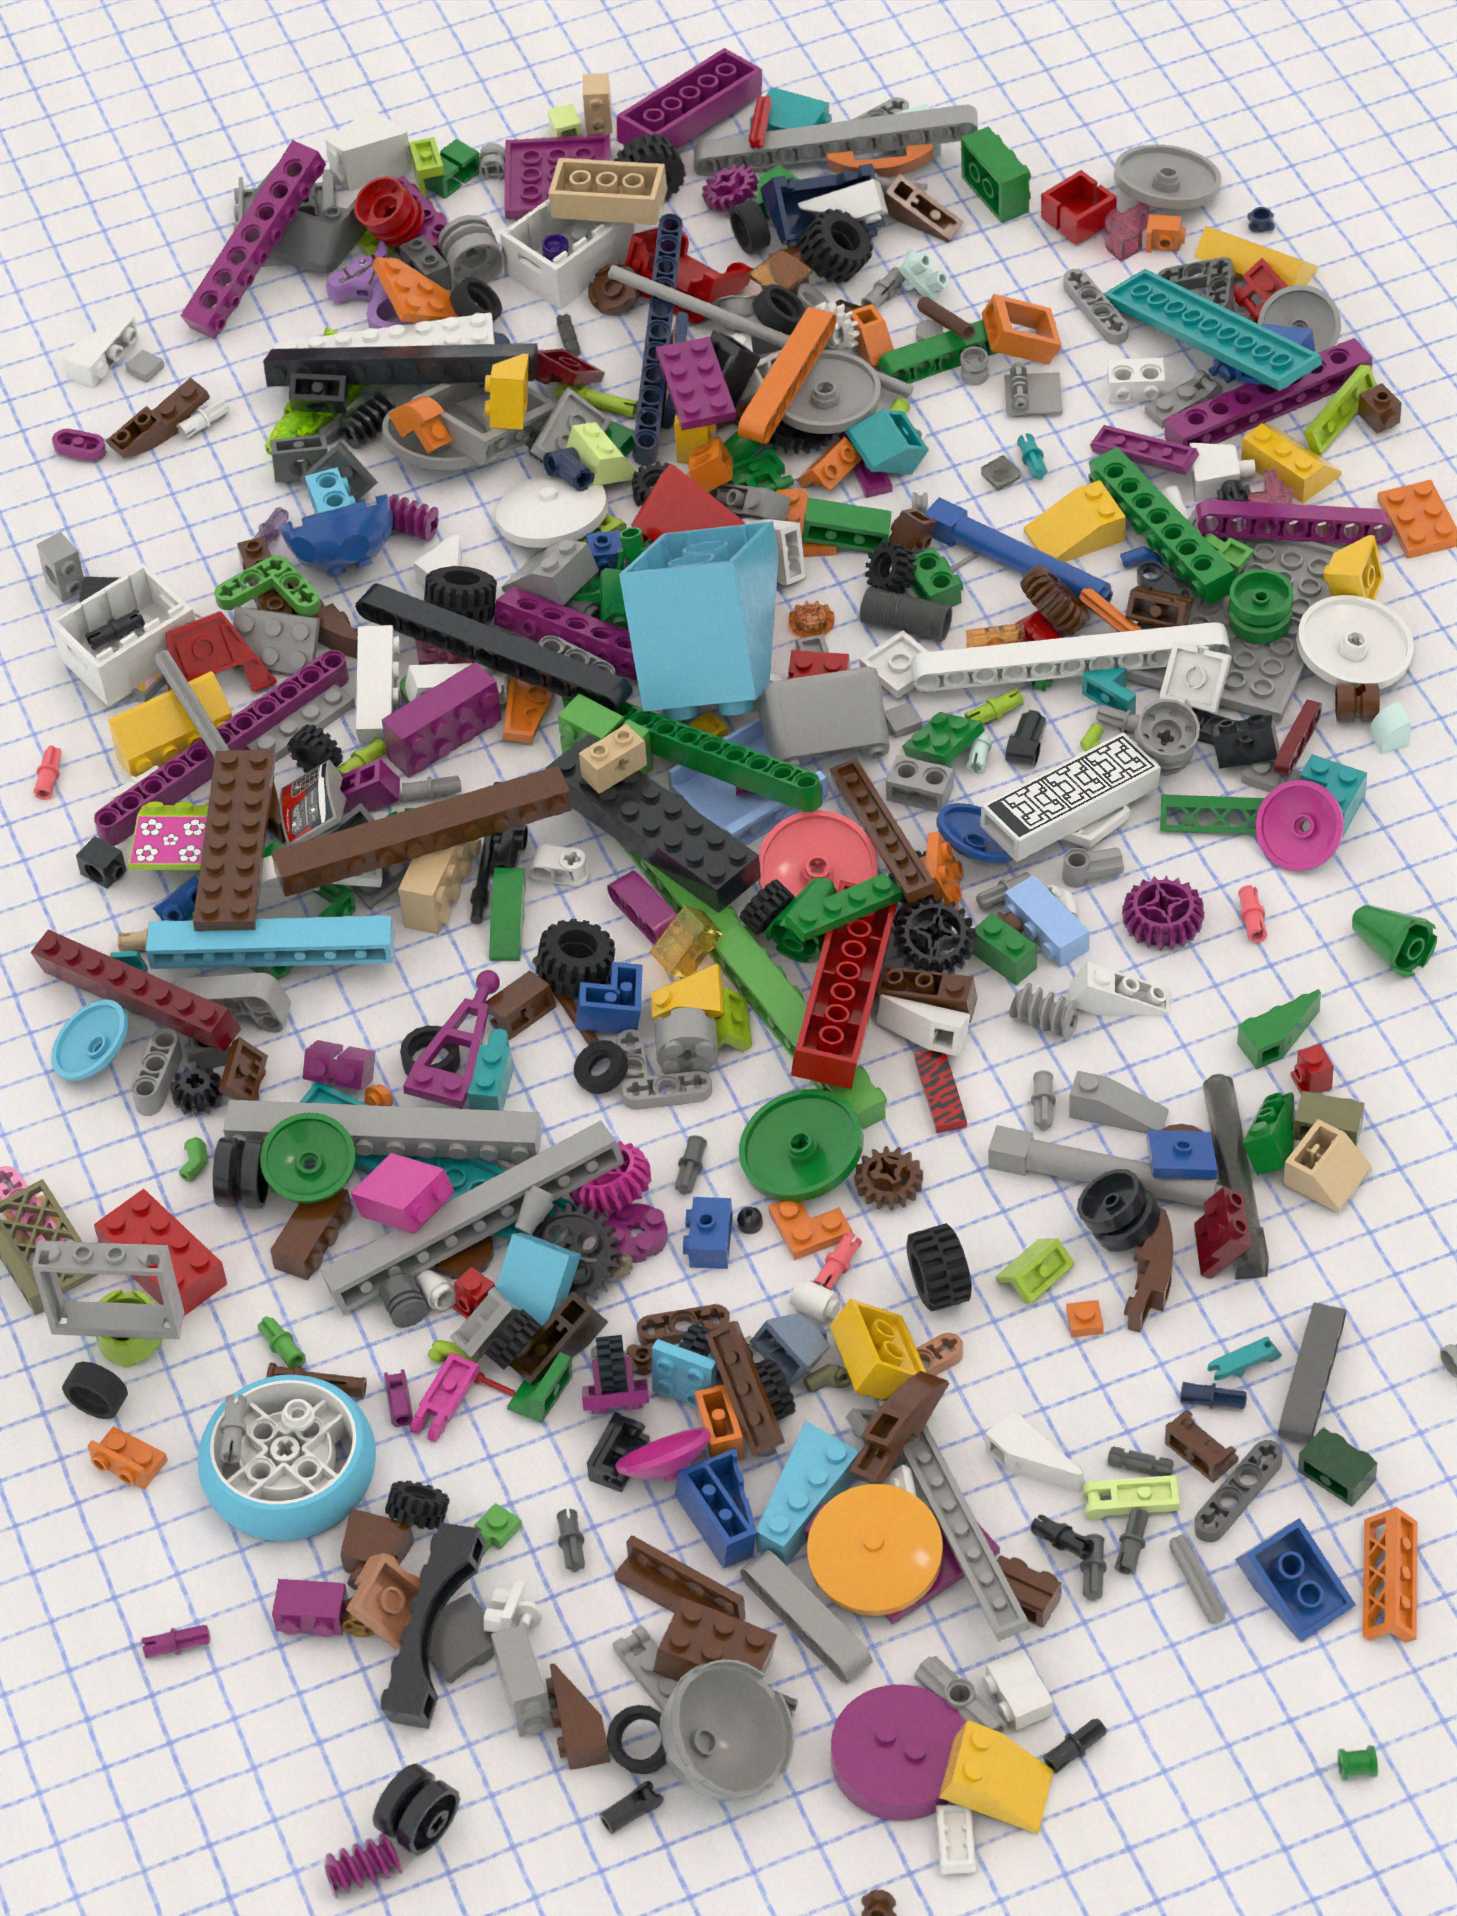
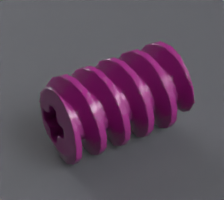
M393 494L389 499L391 511L393 512L392 530H397L399 533H407L409 536H416L421 540L426 539L428 542L432 540L439 522L438 507H432L429 510L428 504L423 503L419 507L418 501L413 500L409 504L407 497H403L400 500L398 494Z
M383 1833L379 1835L378 1846L369 1838L365 1841V1851L358 1843L352 1844L351 1856L345 1848L339 1849V1860H336L331 1853H327L325 1856L324 1867L335 1898H337L338 1886H341L347 1894L351 1893L352 1881H355L360 1889L364 1888V1877L366 1876L369 1877L373 1884H376L379 1871L387 1879L391 1878V1867L393 1866L402 1874L396 1850L392 1842Z

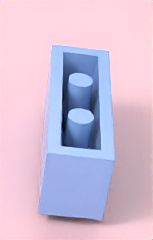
M1034 875L1005 891V914L1012 912L1019 919L1024 929V935L1041 948L1042 953L1047 959H1052L1061 968L1089 951L1090 931Z

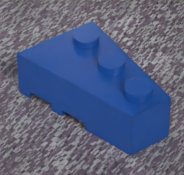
M736 1448L679 1470L675 1488V1497L723 1569L753 1557L757 1534L749 1500L746 1498L743 1486L744 1479L742 1473H740Z

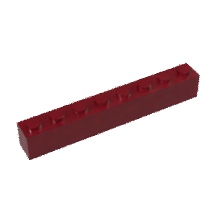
M49 929L30 952L44 973L100 998L113 1000L129 1011L165 1027L172 1028L176 1032L221 1052L226 1051L242 1029L228 1008Z

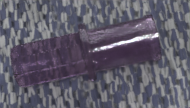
M281 507L275 508L267 521L259 525V532L254 538L264 536L269 547L272 541H276L279 538V525L286 523L289 519L288 511Z

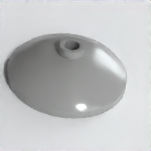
M1293 285L1274 293L1263 305L1258 319L1259 325L1264 323L1312 329L1316 353L1336 346L1341 332V317L1334 301L1320 289L1307 285Z

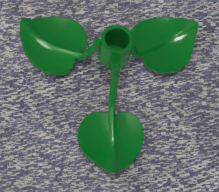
M638 527L626 528L619 533L622 549L617 551L619 556L617 569L622 570L624 557L628 561L633 562L651 545L647 541L644 543L642 530ZM600 577L589 579L571 598L578 601L601 603Z

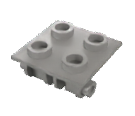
M1016 362L1010 368V374L1004 375L1007 416L1062 413L1059 372L1027 374L1026 367L1021 362Z

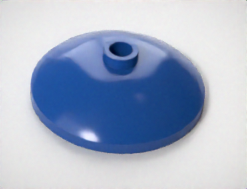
M953 803L944 806L939 811L936 824L945 842H949L951 847L963 857L987 864H1002L1014 860L980 827L981 807L965 803Z

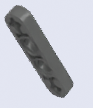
M1272 1440L1258 1442L1195 1516L1194 1532L1200 1540L1212 1543L1222 1538L1278 1472L1282 1465L1283 1450L1277 1442ZM1269 1454H1272V1455H1273V1459H1272V1458H1267V1459L1263 1462V1464H1262V1469H1261L1259 1466H1260V1464H1261L1262 1455H1263V1456H1268ZM1244 1474H1251L1258 1481L1253 1485H1245L1240 1482L1239 1478ZM1224 1497H1233L1238 1501V1505L1233 1508H1226L1220 1504V1500ZM1216 1513L1218 1517L1215 1521V1527L1209 1526L1207 1529L1204 1528V1523L1210 1524L1214 1520Z

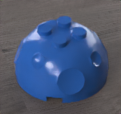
M387 494L376 496L377 504L366 507L365 501L362 500L349 506L303 517L301 519L303 526L293 528L291 521L280 524L281 534L287 547L300 563L320 572L328 571L329 576L345 572L344 566L355 563L356 568L373 564L371 558L378 555L388 541L392 531L393 512L391 511Z

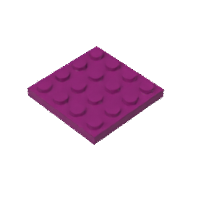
M610 134L505 140V219L522 218L549 199L548 193L559 158L611 161Z

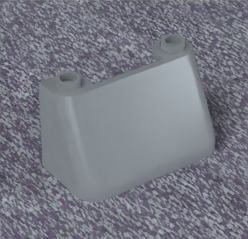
M864 667L780 680L767 685L763 690L758 713L771 757L801 767L806 757L860 749L861 754L869 757V759H878L888 754L890 745L877 669Z

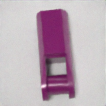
M401 1369V1373L388 1375V1372H385L384 1380L391 1423L395 1427L410 1425L413 1420V1413L405 1370ZM403 1386L402 1388L391 1389L392 1387Z

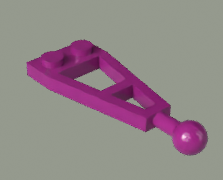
M484 970L478 974L476 978L478 990L473 1000L465 998L415 1061L403 1085L404 1094L463 1109L468 1098L467 1091L473 1079L480 1044L483 1042L489 1014V1007L485 1002L488 995L495 993L500 986V978L497 973L492 970ZM469 1014L477 1016L474 1033L457 1030ZM447 1042L470 1048L464 1076L429 1067Z

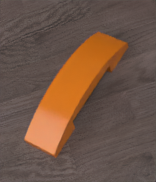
M933 145L906 146L907 156L854 161L853 151L827 153L828 169L837 173H841L843 170L858 172L860 165L873 164L874 173H879L881 177H894L916 170L933 159Z

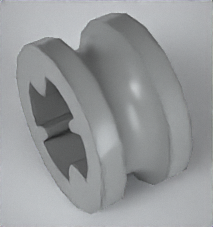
M913 492L912 508L925 513L928 508V493H923L920 496L917 492Z

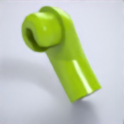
M435 1341L428 1352L429 1358L436 1363H442L450 1353L475 1363L478 1361L477 1358H470L455 1342Z

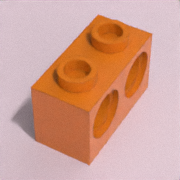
M720 437L690 451L689 472L687 476L705 491L709 492L732 480L733 459Z

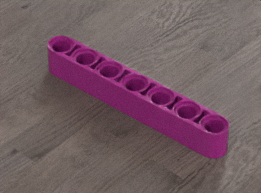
M1203 500L1196 505L1194 510L1200 533L1203 535L1210 533L1216 537L1353 544L1368 535H1374L1376 544L1383 545L1388 543L1393 536V529L1388 514L1384 510L1374 508ZM1207 516H1214L1213 518L1208 520L1204 519ZM1239 517L1242 518L1241 520H1238V521H1232V520L1235 519V518H1239ZM1264 519H1270L1268 522L1261 523ZM1292 521H1298L1295 524H1289ZM1321 522H1327L1322 526H1318V524ZM1348 524H1354L1351 527H1345ZM1378 525H1383L1382 527H1380V528H1378V529H1374V527H1376V526H1378Z

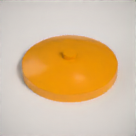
M868 1484L857 1486L838 1494L821 1509L814 1519L808 1535L807 1555L814 1581L829 1600L853 1613L881 1616L908 1608L929 1591L940 1572L943 1559V1544L936 1518L919 1498L895 1486Z

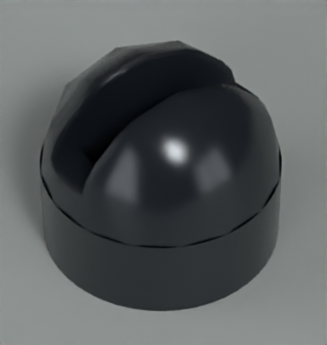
M746 1206L739 1211L737 1216L739 1230L745 1234H754L761 1230L763 1218L761 1212L756 1207ZM747 1216H751V1223H746Z

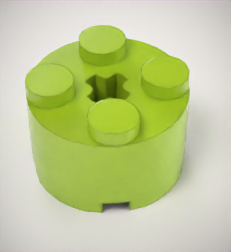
M122 1290L113 1291L98 1301L154 1304L149 1296L138 1290H132L133 1293H122ZM96 1336L99 1350L104 1357L112 1362L119 1363L125 1368L133 1367L137 1362L148 1358L162 1343V1339Z

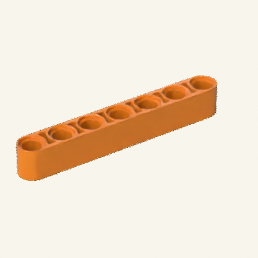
M813 307L806 309L744 411L738 425L739 437L764 444L768 443L831 338L837 321L835 313Z

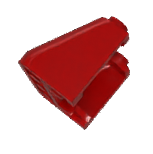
M658 228L632 234L624 264L631 267L638 275L652 280ZM682 230L676 283L677 291L712 304L718 298L736 296L749 284L753 268L744 263H731L726 273L721 274L688 256L689 240L686 233ZM640 291V295L650 300V294ZM674 304L673 313L676 315L678 311L688 313V321L697 324L709 319Z
M669 464L631 523V527L640 528L644 543L647 541L652 544L664 533L743 525L745 523L676 466Z

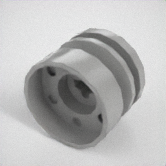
M465 215L449 222L440 232L438 238L439 250L449 265L451 276L457 284L467 277H475L488 284L495 280L502 272L505 264L504 254L486 219L477 215Z
M1173 699L1157 700L1149 704L1142 711L1137 722L1133 741L1137 742L1138 746L1150 758L1157 761L1161 767L1160 775L1176 774L1188 765L1193 756L1199 737L1200 724L1196 714L1188 705ZM1161 741H1165L1167 745H1162Z

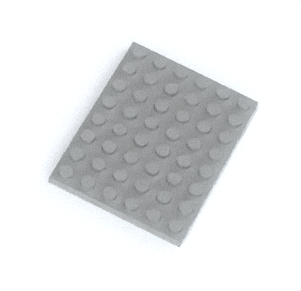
M1192 511L1188 521L1200 533L1197 527L1194 511ZM1207 516L1204 519L1208 520L1213 518L1214 516ZM1217 537V538L1220 539V540L1223 541V542H1226L1229 537ZM1230 537L1254 549L1253 558L1238 575L1235 574L1236 578L1240 574L1253 569H1268L1279 572L1289 580L1293 586L1294 596L1292 625L1288 633L1276 641L1252 643L1243 640L1234 634L1229 626V595L1208 606L1201 597L1197 598L1193 594L1190 586L1184 581L1182 582L1184 584V596L1193 598L1188 625L1217 622L1226 627L1232 659L1219 705L1254 715H1273V720L1281 722L1307 666L1298 652L1296 643L1299 623L1306 610L1314 603L1332 597L1328 583L1324 581V568L1326 565H1329L1333 553L1341 549L1310 541ZM1166 565L1165 568L1178 578L1171 565ZM1139 621L1136 624L1142 630L1165 628ZM1167 667L1127 671V680L1161 689Z

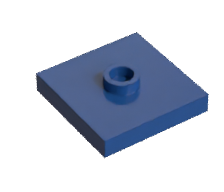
M1147 1130L1146 1141L1154 1178L1217 1179L1218 1168L1210 1132Z

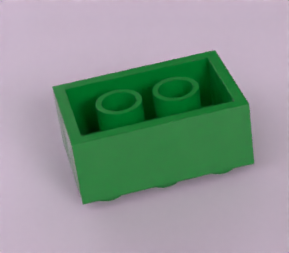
M989 126L961 137V178L1001 223L1028 213L1029 200H1031V193L1029 191L1031 173L1029 168L1017 159L1014 151L1009 150L998 134L996 135Z

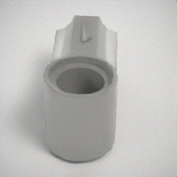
M1116 847L1087 852L1082 848L1069 849L1065 852L1063 859V882L1070 887L1079 888L1087 884L1089 879L1123 873L1124 865L1120 848Z

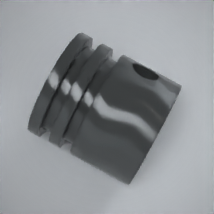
M402 1273L391 1276L380 1286L379 1295L385 1304L392 1323L396 1327L405 1328L413 1326L422 1321L427 1315L428 1306L417 1286L415 1278L411 1274Z

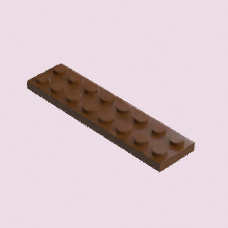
M228 750L215 752L193 918L194 931L255 930L276 761L275 750Z

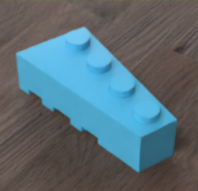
M805 1421L757 1527L758 1553L762 1554L764 1551L770 1550L787 1566L806 1543L804 1529L822 1504L826 1505L835 1496L848 1490L856 1480L849 1470L860 1451Z

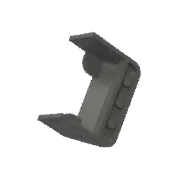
M273 169L252 193L250 205L252 204L257 194L263 187L264 183L272 173ZM355 200L348 209L330 206L323 210L318 217L297 211L295 218L288 224L281 240L276 243L269 257L318 273H330L336 270L367 230L356 218L354 212Z

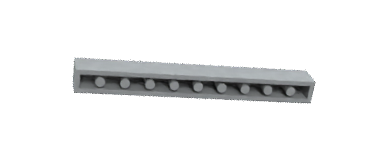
M229 1100L223 1128L225 1138H237L243 1147L248 1139H265L272 1128L292 1115L319 1113L327 1115L342 1124L353 1140L355 1153L363 1156L371 1154L390 1155L393 1153L400 1156H420L423 1158L445 1157L457 1160L469 1158L487 1161L514 1160L517 1162H524L539 1154L542 1134L539 1112Z
M600 1120L443 1204L415 1233L397 1229L320 1270L331 1295L342 1313L345 1314L378 1296L380 1286L391 1276L402 1273L415 1276L516 1222L525 1192H529L532 1185L555 1196L553 1200L555 1201L624 1164V1159L616 1140Z

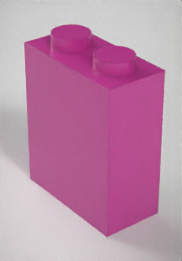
M391 1153L350 1194L361 1217L415 1233L455 1192L444 1169Z

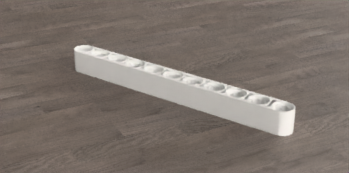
M1213 622L924 652L912 658L911 668L915 688L922 692L1082 676L1086 671L1126 668L1127 671L1167 667L1174 641L1197 647V644L1207 646L1211 651L1230 655L1231 649L1226 627L1221 623Z

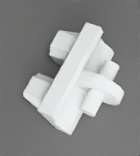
M515 1580L512 1590L495 1587L492 1594L491 1608H487L484 1614V1631L495 1633L524 1624L525 1629H534L539 1626L543 1617L542 1610L535 1602L522 1601L521 1599L525 1582Z

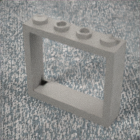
M482 382V384L442 383L413 397L412 400L421 396L430 397L445 409L485 390V382ZM528 387V404L523 430L494 428L482 434L446 412L439 417L453 440L448 445L477 463L484 465L527 443L531 439L529 434L535 429L541 431L556 403Z
M61 1241L37 1242L32 1269L52 1335L180 1340L184 1309L167 1245ZM149 1264H157V1268H149ZM56 1272L157 1276L164 1305L65 1301ZM61 1318H67L66 1324H59V1321H61ZM165 1322H169L170 1328H164Z

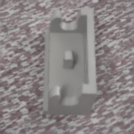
M493 1287L488 1291V1295L450 1338L470 1358L480 1360L489 1346L521 1310L496 1287Z

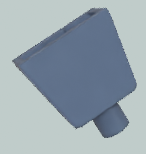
M800 1313L766 1320L750 1340L752 1345L766 1360L772 1359L776 1362V1365L781 1369V1373L786 1377V1383L790 1387L807 1374L830 1348L826 1340L827 1332L825 1328L821 1325L813 1326Z

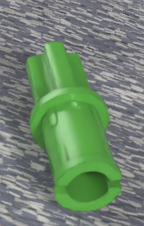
M268 1316L262 1318V1322L258 1324V1330L270 1343V1350L273 1353H278L288 1368H296L297 1365L301 1366L306 1360L305 1354L293 1342L292 1334L284 1331L274 1318H269Z

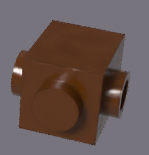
M1381 383L1359 394L1358 415L1378 434L1400 423L1402 403Z
M916 508L902 510L891 525L892 532L888 541L907 546L914 553L922 552L932 542L931 534L937 521Z

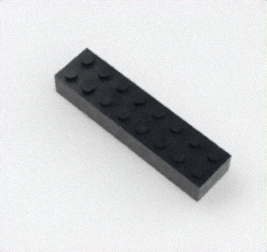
M587 734L546 767L548 769L559 765L570 789L571 804L575 811L716 912L720 913L761 879L760 860L756 852L641 771L634 772L599 794L581 777L579 752L597 742L590 735Z

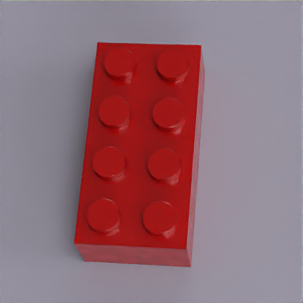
M144 1188L94 1224L99 1243L168 1246L184 1309V1316L227 1285L222 1262ZM149 1264V1268H157V1264ZM130 1275L159 1304L164 1305L157 1276Z

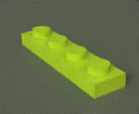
M1360 365L1303 431L1310 450L1317 455H1321L1358 412L1359 394L1377 386L1370 365Z

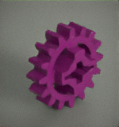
M734 164L729 170L724 167L718 173H713V179L706 180L708 185L702 187V197L710 210L714 208L715 212H719L723 208L724 212H728L732 206L743 203L747 198L755 196L753 192L758 189V179L752 168H746L744 164L739 168Z

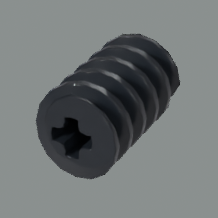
M378 393L373 399L367 400L365 404L349 412L348 416L340 418L339 428L346 443L353 449H358L360 446L359 442L363 445L368 442L367 436L373 439L376 437V431L382 433L383 420L392 409L397 407L396 404L388 396Z

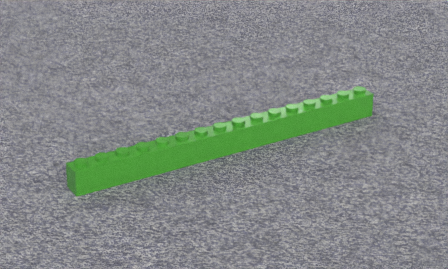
M617 841L662 898L675 911L679 919L715 963L721 966V971L738 992L747 998V1003L793 1059L807 1007L800 989L796 985L792 986L789 983L782 967L776 966L771 961L767 949L763 945H758L752 931L740 923L736 911L731 906L726 907L720 913L716 912ZM862 1066L857 1067L852 1089L810 1080L817 1089L832 1092L846 1100L856 1112L863 1130L886 1118V1096L881 1088L874 1087L870 1082L867 1071Z

